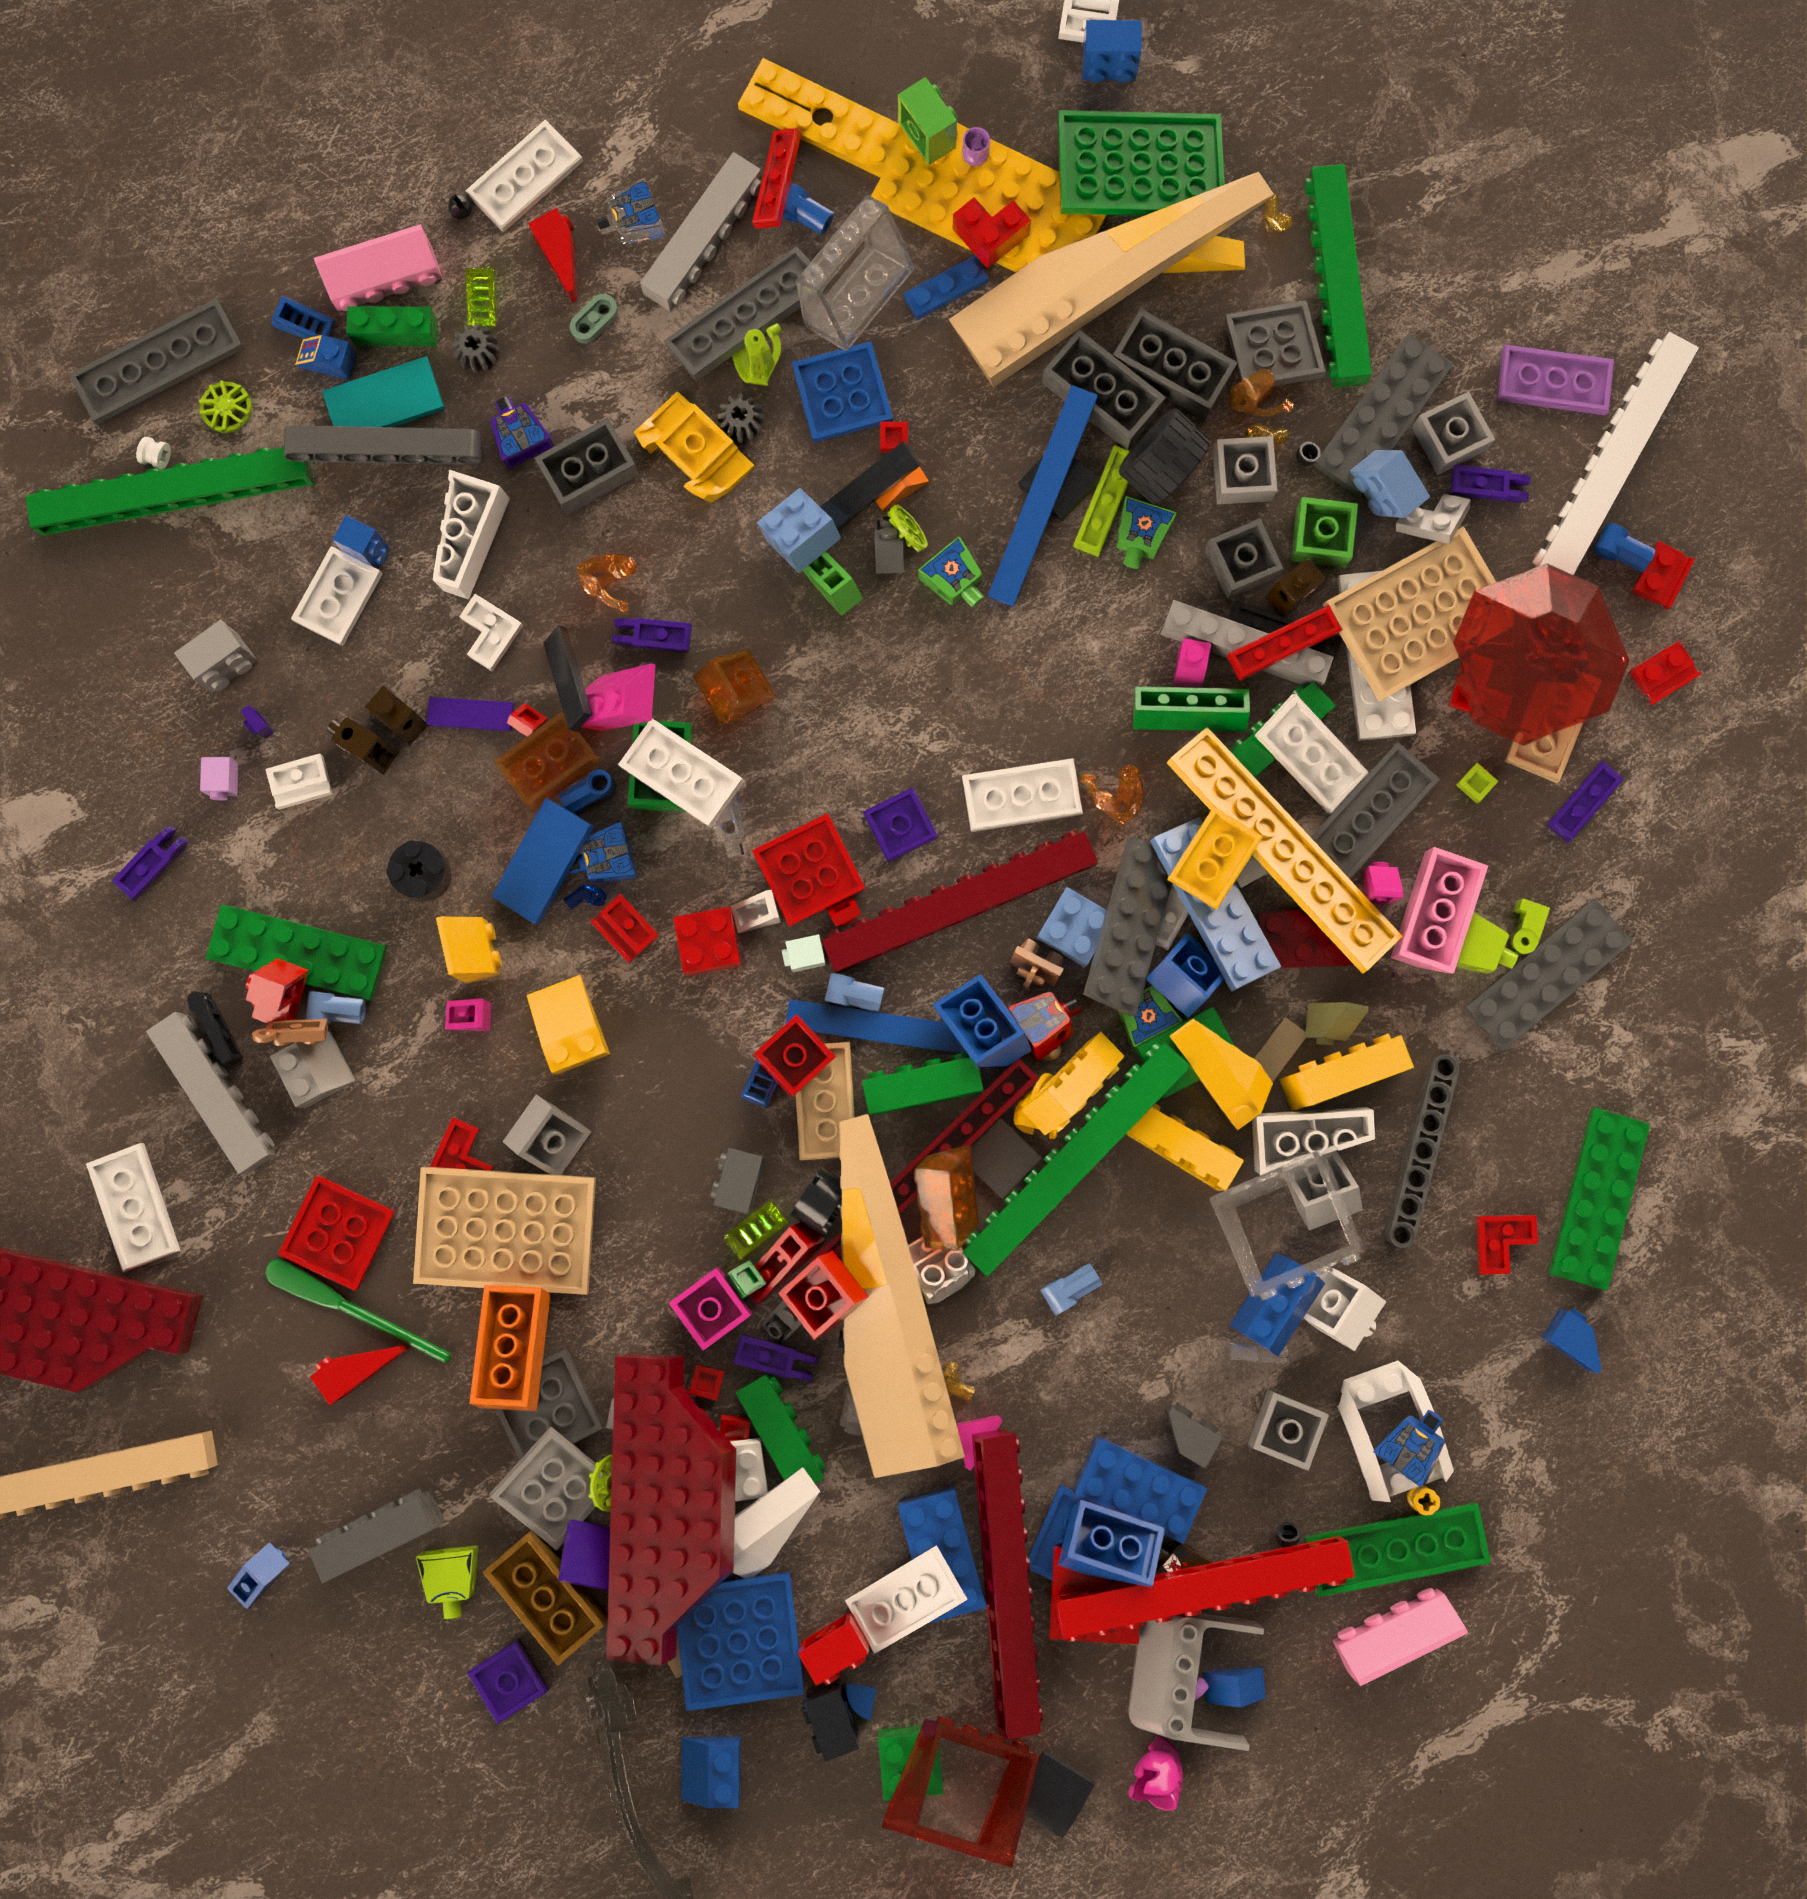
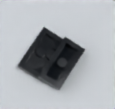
M1043 456L1018 482L1020 489L1027 494L1030 491ZM1075 457L1051 513L1062 522L1099 483V479Z
M1043 1750L1029 1771L1027 1780L1013 1799L1011 1807L1063 1838L1085 1804L1095 1785V1781Z

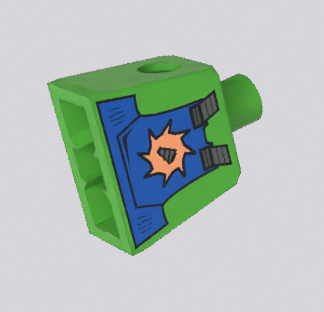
M1126 496L1122 507L1117 539V548L1127 551L1123 564L1127 567L1138 569L1142 557L1154 559L1173 524L1177 512Z
M959 536L918 569L920 581L950 605L956 604L963 598L971 608H974L984 599V596L976 588L982 581V572Z
M1153 986L1143 990L1136 1015L1128 1016L1118 1011L1131 1049L1183 1022L1165 997Z

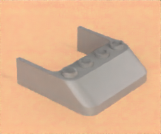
M1184 1613L1174 1615L1173 1620L1158 1623L1156 1620L1144 1622V1626L1139 1627V1645H1136L1128 1715L1133 1725L1174 1740L1249 1751V1743L1242 1735L1191 1728L1204 1631L1209 1627L1263 1635L1264 1628L1257 1621L1205 1613L1196 1616H1185Z

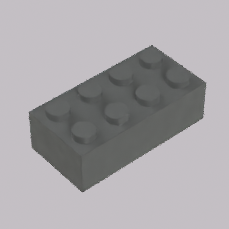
M1142 309L1137 313L1113 354L1116 359L1165 396V399L1204 421L1207 420L1227 386L1238 363Z
M1078 329L1043 372L1042 384L1064 401L1067 398L1071 385L1097 394L1098 399L1089 421L1127 450L1159 414L1166 398L1080 329Z
M418 1488L396 1500L398 1505L395 1506L392 1501L369 1513L370 1519L365 1514L342 1526L343 1532L338 1527L315 1539L317 1545L309 1549L308 1552L322 1584L430 1532L442 1524L445 1520L431 1489L422 1493L421 1489Z

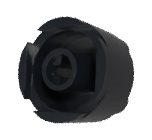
M410 840L398 847L389 859L386 874L390 883L399 893L413 901L423 902L437 899L445 893L450 885L451 870L449 861L442 852L429 843ZM418 868L424 871L421 876L416 873Z
M821 1166L815 1178L810 1182L793 1208L790 1216L817 1234L821 1233L825 1236L839 1215L834 1210L836 1209L841 1212L842 1189L840 1188V1178Z

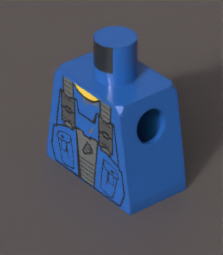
M620 822L588 836L581 849L582 854L577 856L570 869L571 875L586 871L592 883L637 879L638 876L624 825Z
M1431 1410L1425 1413L1421 1421L1410 1415L1375 1448L1373 1453L1421 1488L1429 1480L1445 1444V1440L1435 1433L1443 1419Z

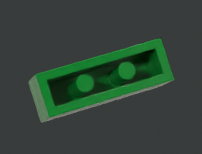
M347 306L346 333L355 346L437 347L438 320L431 307Z

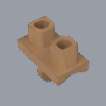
M1029 938L1020 947L1017 946L1009 965L1017 968L1016 974L1026 979L1022 986L1028 989L1031 982L1041 987L1045 982L1054 987L1063 971L1061 966L1064 957L1054 951L1049 952L1046 960L1037 956L1036 953L1040 946Z

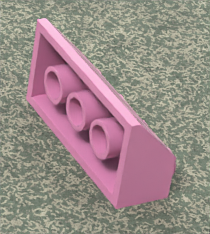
M421 224L314 258L330 300L338 312L342 310L347 311V306L379 302L386 296L404 294L411 288L421 285L429 286L437 280L443 279L434 250Z
M1436 847L1427 850L1424 853L1399 930L1403 937L1394 945L1390 958L1418 968L1454 974L1488 865Z
M1433 1588L1425 1589L1417 1594L1418 1598L1408 1603L1407 1601L1398 1602L1391 1606L1390 1612L1382 1616L1374 1614L1364 1620L1365 1624L1355 1629L1354 1627H1348L1338 1633V1637L1332 1641L1347 1672L1360 1686L1468 1634L1466 1627L1443 1592L1438 1589L1433 1590Z

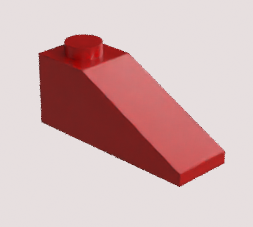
M556 207L529 222L528 225L535 241L570 300L574 303L577 301L575 245L571 234L574 231V227L568 216L562 217Z
M801 1222L790 1226L754 1266L766 1282L763 1288L750 1295L754 1302L759 1305L811 1258L825 1242L824 1238Z
M405 1345L341 1356L334 1359L327 1357L315 1366L317 1371L309 1377L328 1404L332 1405L339 1402L407 1351L408 1348Z

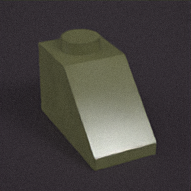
M1348 1002L1308 1003L1305 1038L1317 1039L1316 1044L1322 1046H1334V1041H1347L1368 1013V1006Z

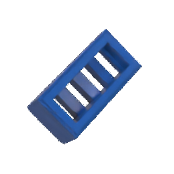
M285 296L281 297L271 319L272 326L304 339L320 335L329 336L335 323V319ZM291 311L293 313L290 320H285L287 312ZM298 315H302L303 318L298 326L295 324ZM309 318L313 319L310 330L304 329ZM319 322L325 324L320 335L315 334Z
M756 1060L740 1097L768 1109L778 1083L769 1074L759 1071L761 1065ZM758 1076L770 1081V1087L756 1082V1077ZM752 1087L767 1092L765 1098L752 1093Z

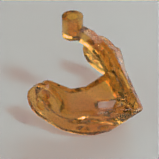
M1261 369L1229 390L1230 411L1233 409L1260 417H1271L1282 411L1288 414L1295 406L1286 398L1275 408H1258V405L1273 392L1275 387L1273 386L1274 375L1267 369Z
M604 554L591 557L578 564L576 571L581 586L584 587L588 595H598L608 606L617 608L619 614L630 610L626 599H614L604 589L613 581L628 578L637 572V566L632 557L623 554ZM602 571L605 573V576L598 578L591 575Z
M1127 764L1119 772V786L1113 796L1105 790L1098 791L1095 784L1096 775L1085 772L1082 774L1081 783L1087 784L1088 791L1094 799L1098 810L1106 813L1121 825L1137 816L1143 801V782L1140 772L1135 766ZM1122 801L1126 802L1124 813L1119 812Z

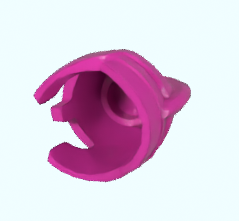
M1157 1736L1156 1740L1148 1745L1149 1752L1141 1757L1135 1767L1136 1781L1130 1786L1129 1797L1136 1801L1148 1800L1156 1808L1162 1810H1175L1178 1807L1183 1785L1182 1762L1174 1745L1167 1739Z

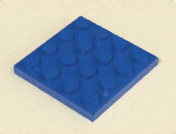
M790 1571L722 1581L677 1626L686 1711L805 1694L801 1658L798 1655L799 1641Z

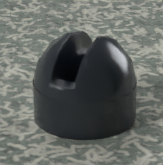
M455 194L449 199L448 208L453 217L465 219L470 215L472 207L467 197L463 194ZM460 201L464 208L460 210L456 202Z
M1304 442L1297 450V462L1305 467L1313 465L1320 457V449L1313 442Z
M1291 1522L1281 1523L1276 1531L1278 1544L1283 1548L1297 1545L1300 1540V1529L1298 1526Z

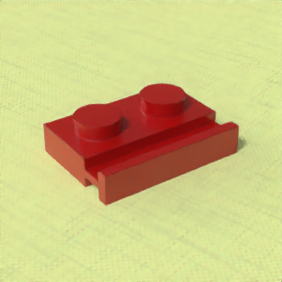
M1658 541L1653 547L1655 555L1646 570L1640 573L1631 592L1655 604L1658 603L1668 610L1672 607L1695 558H1689L1683 555V552Z
M1677 641L1629 671L1643 694H1646L1650 699L1649 703L1651 705L1701 675V672L1697 671L1694 666L1695 663L1680 641Z
M621 894L590 921L629 964L660 937Z

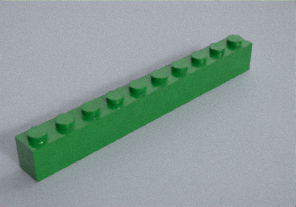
M283 445L282 448L277 449L260 448L255 450V453L245 455L233 453L228 455L227 458L218 460L206 458L201 460L200 463L191 465L179 463L170 469H148L143 474H121L118 478L111 480L94 479L89 484L84 485L67 484L62 489L57 490L40 489L35 494L25 496L30 528L44 536L314 485L311 462H296L285 459Z
M1156 1042L1145 1054L1148 1060L1141 1067L1135 1064L1124 1075L1128 1079L1121 1088L1115 1085L1104 1096L1108 1101L1100 1109L1095 1105L1084 1117L1088 1122L1080 1130L1075 1126L1064 1137V1140L1068 1143L1060 1151L1055 1147L1043 1159L1047 1164L1039 1172L1035 1168L1024 1179L1027 1185L1020 1192L1014 1189L1004 1200L1007 1206L1000 1213L995 1209L983 1221L987 1225L980 1234L975 1230L963 1242L967 1247L962 1253L987 1277L1190 1068V1065L1166 1042L1161 1046Z

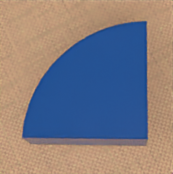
M847 1682L846 1693L850 1706L859 1716L871 1720L876 1688Z

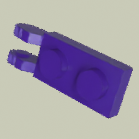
M1454 465L1452 468L1450 495L1498 501L1507 500L1517 503L1527 502L1529 494L1523 491L1509 490V484L1526 486L1530 484V477L1510 473L1511 471Z
M635 618V620L614 619V627L634 629L633 637L614 635L612 636V644L689 653L692 633L691 623Z
M172 826L164 828L153 840L150 839L113 878L112 882L131 900L136 901L174 861L173 858L180 855L187 847L189 842L184 837H181L167 851L161 848L176 833Z
M741 1334L733 1363L786 1378L791 1376L812 1382L814 1374L804 1370L792 1369L794 1359L817 1364L819 1357L799 1352L796 1348Z

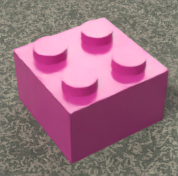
M720 1267L715 1268L669 1302L702 1351L753 1314L744 1300L739 1299L725 1279L726 1275Z

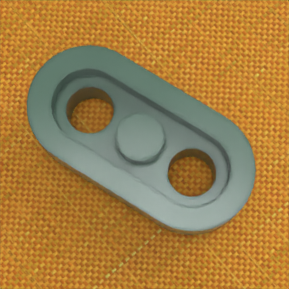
M607 294L596 295L572 318L570 331L577 342L587 344L594 341L617 318L618 307L614 298ZM602 309L609 310L607 314H600ZM585 327L590 329L585 334L581 333V330Z

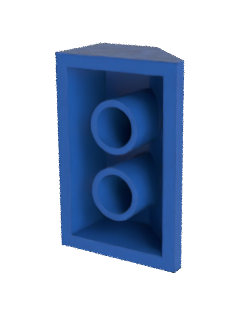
M981 974L932 1004L977 1067L1008 1066L1032 1051L1026 1033Z
M1276 1253L1235 1315L1230 1326L1279 1357L1322 1290L1325 1282L1318 1275L1294 1260Z

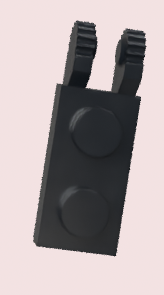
M196 991L188 994L189 996L186 1001L189 1004V1009L191 1012L198 1014L201 1020L200 1028L210 1038L214 1046L212 1047V1052L215 1058L222 1064L235 1065L242 1061L243 1056L210 994Z

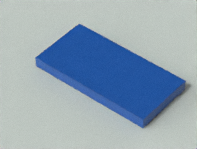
M545 798L492 897L533 924L540 925L594 826L553 800Z

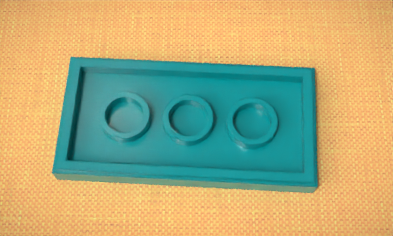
M427 356L322 391L333 426L395 427L446 410Z

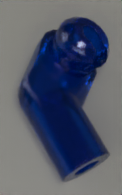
M585 884L563 898L569 909L573 910L582 902L601 906L606 901V894L599 887Z

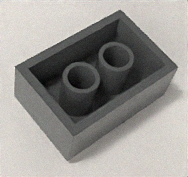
M608 417L534 458L566 515L639 476L634 461Z

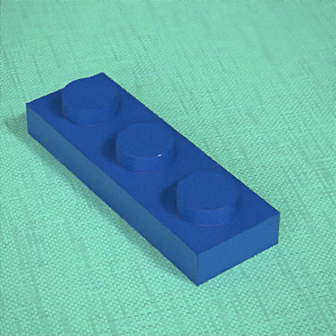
M976 255L905 292L904 299L916 320H919L988 283L989 277Z

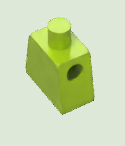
M1473 912L1456 967L1486 974L1494 972L1498 963L1512 969L1519 953L1505 948L1509 937L1507 932Z

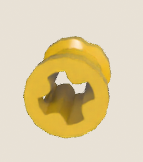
M1423 1485L1421 1488L1418 1486L1408 1491L1407 1502L1411 1508L1425 1516L1432 1515L1439 1509L1440 1498L1434 1490ZM1429 1497L1428 1502L1418 1503L1419 1498Z

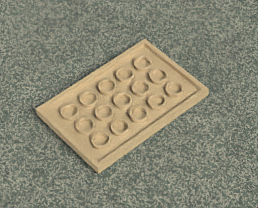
M1464 527L1457 530L1450 544L1436 541L1323 604L1324 607L1330 605L1342 628L1339 634L1379 702L1514 627V612Z
M421 1167L413 1284L484 1288V1285L543 1288L547 1292L587 1295L589 1293L596 1177Z

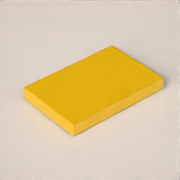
M1214 806L1167 880L1217 910L1264 836Z

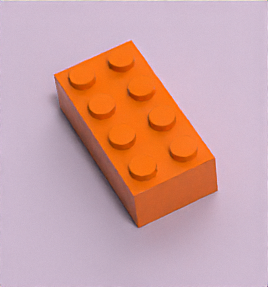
M484 1285L469 1404L487 1409L537 1411L551 1295L549 1292L537 1287Z

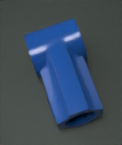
M790 184L783 218L790 222H796L797 220L820 235L826 233L831 225L834 212L812 200L810 195L800 186Z
M1613 523L1606 524L1593 549L1594 553L1605 560H1618L1641 573L1645 571L1655 555V549L1628 536L1629 532L1622 526Z
M597 769L592 771L587 778L558 793L564 808L576 814L601 799H608L613 796L617 785L613 777L606 771ZM606 778L608 781L606 788L597 791L595 788L597 781Z

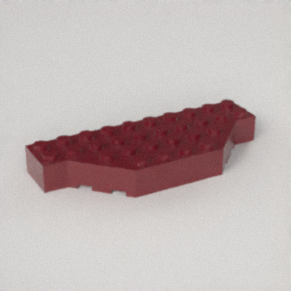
M0 1247V1375L77 1393L91 1389L102 1380L117 1373L152 1350L174 1355L187 1353L203 1295Z
M639 1353L615 1356L607 1660L663 1665L676 1658L677 1626L734 1571L736 1448L729 1440L726 1441L716 1429L717 1425L689 1397L691 1394L683 1386L684 1356Z

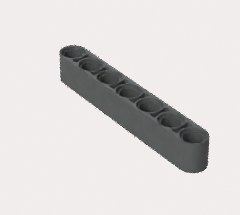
M293 425L284 428V457L287 460L296 462L475 465L482 461L481 433L473 429Z
M1449 1054L1433 1057L1426 1067L1384 1229L1385 1241L1392 1247H1410L1417 1236L1459 1074L1460 1065L1458 1060ZM1441 1060L1445 1061L1449 1067V1071L1445 1076L1440 1074L1437 1069L1438 1063ZM1433 1088H1437L1441 1092L1442 1096L1439 1103L1433 1102L1430 1097V1092ZM1427 1115L1434 1120V1128L1431 1131L1426 1130L1423 1125V1120ZM1419 1143L1424 1144L1427 1148V1155L1423 1159L1419 1158L1416 1154V1147ZM1412 1171H1416L1420 1176V1182L1416 1187L1412 1186L1408 1180ZM1405 1199H1409L1413 1204V1210L1408 1215L1404 1214L1401 1209V1204ZM1398 1227H1402L1406 1233L1405 1239L1400 1243L1394 1238L1395 1229Z

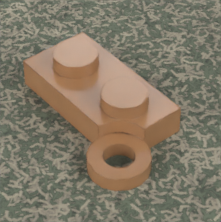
M327 1019L268 1021L266 1028L258 1029L252 1033V1038L257 1043L273 1041L274 1045L285 1046L291 1042H303L309 1045L317 1044L326 1039L328 1031Z

